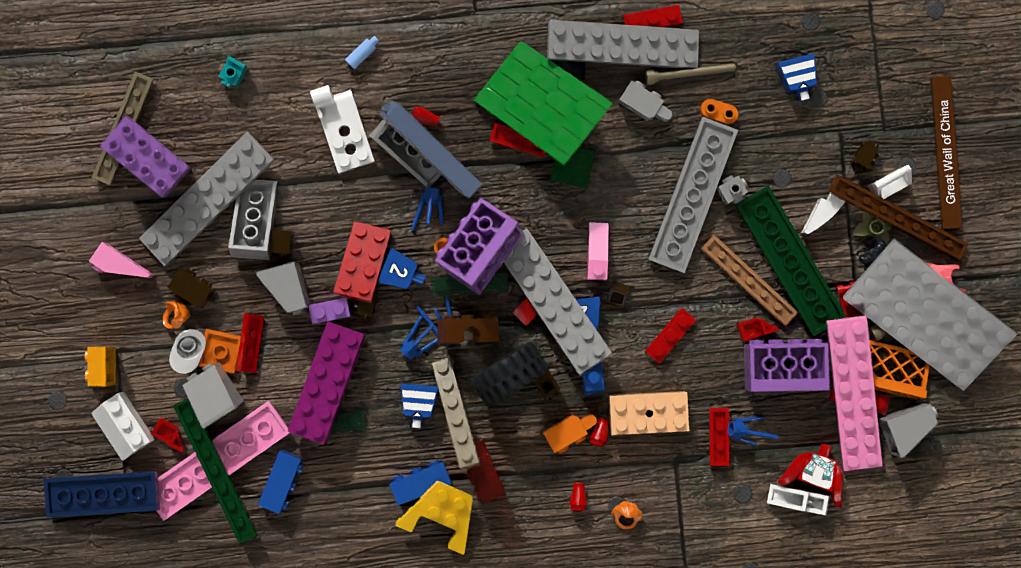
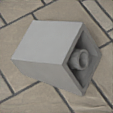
M292 262L256 272L258 278L287 313H293V315L307 313L310 301L299 263Z
M212 362L202 368L204 372L199 375L195 372L187 377L186 380L188 382L182 385L202 428L234 410L244 401L219 362L215 365Z
M918 403L878 418L891 455L900 458L905 457L938 423L936 419L938 414L934 407L930 404Z

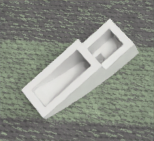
M829 194L827 200L823 198L818 199L801 234L806 235L818 229L838 212L845 201Z
M770 484L767 503L827 515L830 495Z

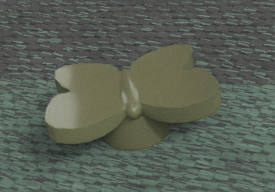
M864 213L862 215L863 223H859L854 228L852 235L857 237L870 235L874 238H881L888 245L889 234L887 231L892 226Z

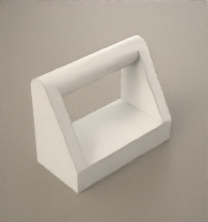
M909 165L901 167L870 184L868 188L870 192L885 199L912 184V170Z

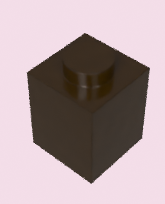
M272 230L270 253L275 254V257L286 258V255H292L294 232Z

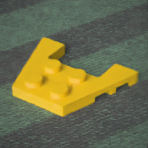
M437 480L420 497V500L396 521V526L412 533L419 517H426L454 529L455 532L448 543V548L464 555L473 497L466 492Z

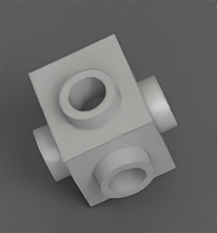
M732 175L722 180L724 184L716 188L725 205L732 201L735 204L745 199L744 194L748 193L746 181L743 178L740 179L739 176L735 178Z

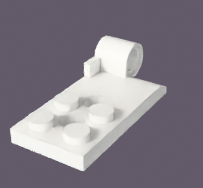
M329 85L311 90V97L321 120L338 173L340 174L375 162L352 91L348 90L332 95ZM344 126L350 129V133L346 137L341 136L339 133L340 129ZM349 144H353L356 147V151L352 155L347 154L345 151Z

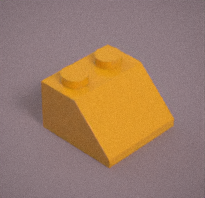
M115 346L87 347V351H85V362H87L85 381L88 382V386L116 385Z

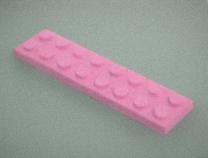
M859 316L826 321L842 468L844 471L882 467L867 317Z
M269 400L214 438L213 442L230 475L290 432H287L289 427ZM195 452L158 477L160 510H157V512L164 521L212 488Z

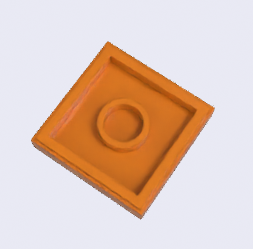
M205 329L206 345L197 366L205 367L211 362L213 365L219 362L226 373L236 374L241 336Z

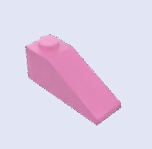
M589 222L587 280L606 281L608 272V223Z
M101 242L89 262L94 264L92 268L100 273L104 271L148 278L154 276V274L104 242Z

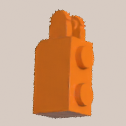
M593 414L581 419L576 415H571L544 430L543 434L553 452L556 453L558 451L561 454L569 449L568 445L575 442L578 444L586 439L585 435L588 434L586 430L593 427V425L595 426L597 419Z

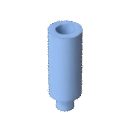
M375 36L370 40L366 39L345 59L346 62L355 70L376 49L375 45L379 40Z

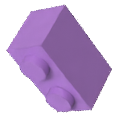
M347 297L308 305L312 324L353 317L350 301Z

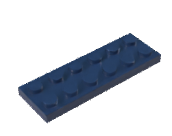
M157 471L44 479L46 518L160 510Z

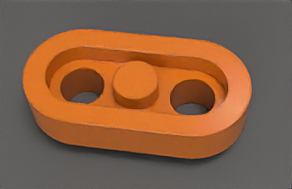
M714 99L705 100L700 107L703 117L725 125L733 124L738 118V110L734 106ZM709 105H712L714 107V111H708L707 107ZM726 111H730L732 113V117H727Z

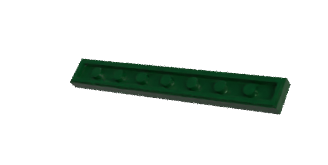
M189 398L174 404L175 412L239 545L257 537L258 534L207 428H202Z

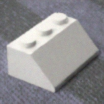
M124 392L117 393L91 413L122 461L155 440Z

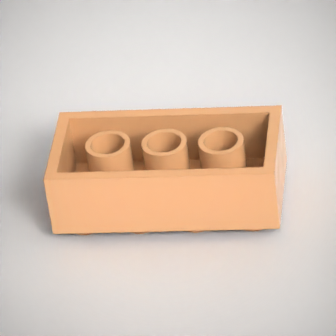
M685 391L608 395L611 435L689 431L688 398ZM647 410H652L653 415L651 417L646 416Z

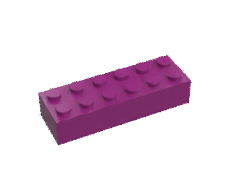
M327 321L287 432L327 445L366 338L364 334Z

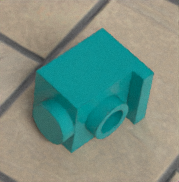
M228 56L218 76L222 79L220 83L229 88L232 85L238 88L248 67ZM230 70H234V74L232 76L228 75Z

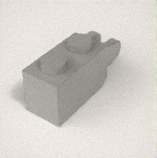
M631 81L618 103L646 121L656 117L667 122L672 118V111L662 105L664 101L661 99L662 96L655 91L649 92L645 89L646 86L639 81Z

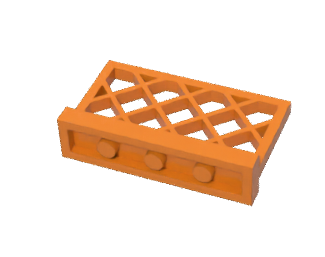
M869 340L871 354L873 353L879 362L872 369L881 365L886 373L883 377H877L873 372L874 390L919 401L926 399V385L930 365L925 362L924 367L919 369L913 361L918 356L911 350ZM884 348L890 356L881 360L876 350ZM899 352L904 353L908 361L901 365L894 356ZM892 358L897 368L889 372L883 362ZM909 362L916 371L910 376L902 368V366ZM898 369L905 378L900 382L895 381L891 375ZM918 374L922 380L921 387L915 386L910 378Z

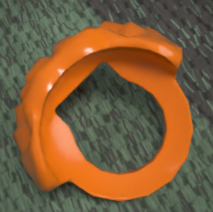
M178 301L165 303L167 310L163 315V325L168 329L180 328L190 317V311L186 305ZM174 311L175 316L170 325L168 321L169 315Z
M623 501L615 506L611 512L615 517L616 525L622 529H632L638 521L643 520L642 511L632 502ZM622 514L626 518H634V521L631 525H622L619 522V517Z

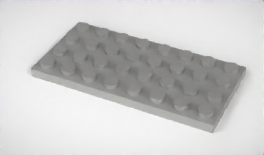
M895 239L890 242L843 296L845 301L963 391L1017 335L1010 327Z

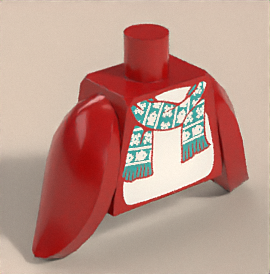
M821 443L818 453L809 451L808 453L798 455L784 474L776 481L779 485L783 486L797 479L829 491L835 507H843V472L841 467L837 465L838 461L829 458L832 447Z

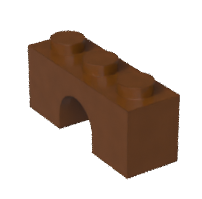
M456 315L444 316V320H437L438 343H464V332L467 328L473 333V342L499 341L498 318H491V315H479V319H474V315H462V319H456Z

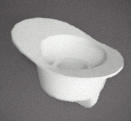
M189 329L177 336L169 357L170 366L174 371L186 374L197 367L206 345L204 335L198 330Z

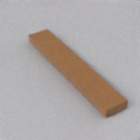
M715 235L701 248L708 257L784 327L799 313Z

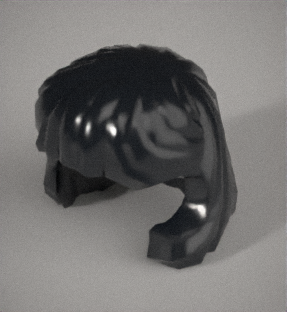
M881 238L868 240L865 246L871 250L866 251L863 255H859V261L865 265V271L888 246Z

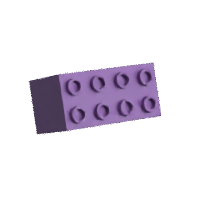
M127 116L124 117L100 146L161 197H168L191 169L173 152Z
M482 198L471 206V212L460 221L459 228L449 236L448 243L444 249L442 248L438 251L435 259L436 263L445 273L478 295L482 293L524 235L517 221Z
M789 339L787 343H783V340H768V344H764V340H749V344H744L745 390L751 392L829 390L828 343H822V339H807V343H803V340ZM766 359L767 361H769V365H767V368L766 366H764V362L766 361ZM805 359L807 360L806 366L803 365ZM785 360L788 361V365L786 366L784 365Z

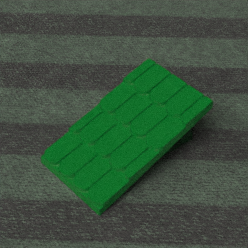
M522 41L514 48L473 100L563 166L572 155L576 156L599 127L601 118L613 105L612 102L567 73L552 61L547 60L545 56H542Z

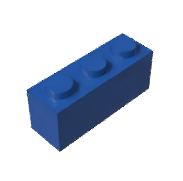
M284 450L279 451L258 506L278 514L283 510L286 511L290 499H287L290 492H294L297 481H294L296 475L301 474L304 467L302 457Z
M435 460L428 463L429 467L425 469L418 467L411 470L410 475L404 477L403 474L393 477V481L389 485L397 505L399 506L421 497L437 480L451 485L452 480L445 462Z

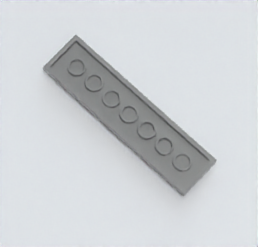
M562 20L548 21L547 60L686 69L698 68L699 30Z
M705 117L701 118L648 260L685 273L736 138L737 129Z
M246 132L139 239L164 266H168L275 159L249 132Z
M526 228L523 230L524 235L505 259L504 264L578 374L582 375L612 355V352Z

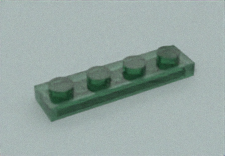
M495 273L482 293L508 292L507 273ZM451 276L431 277L432 296L476 294Z

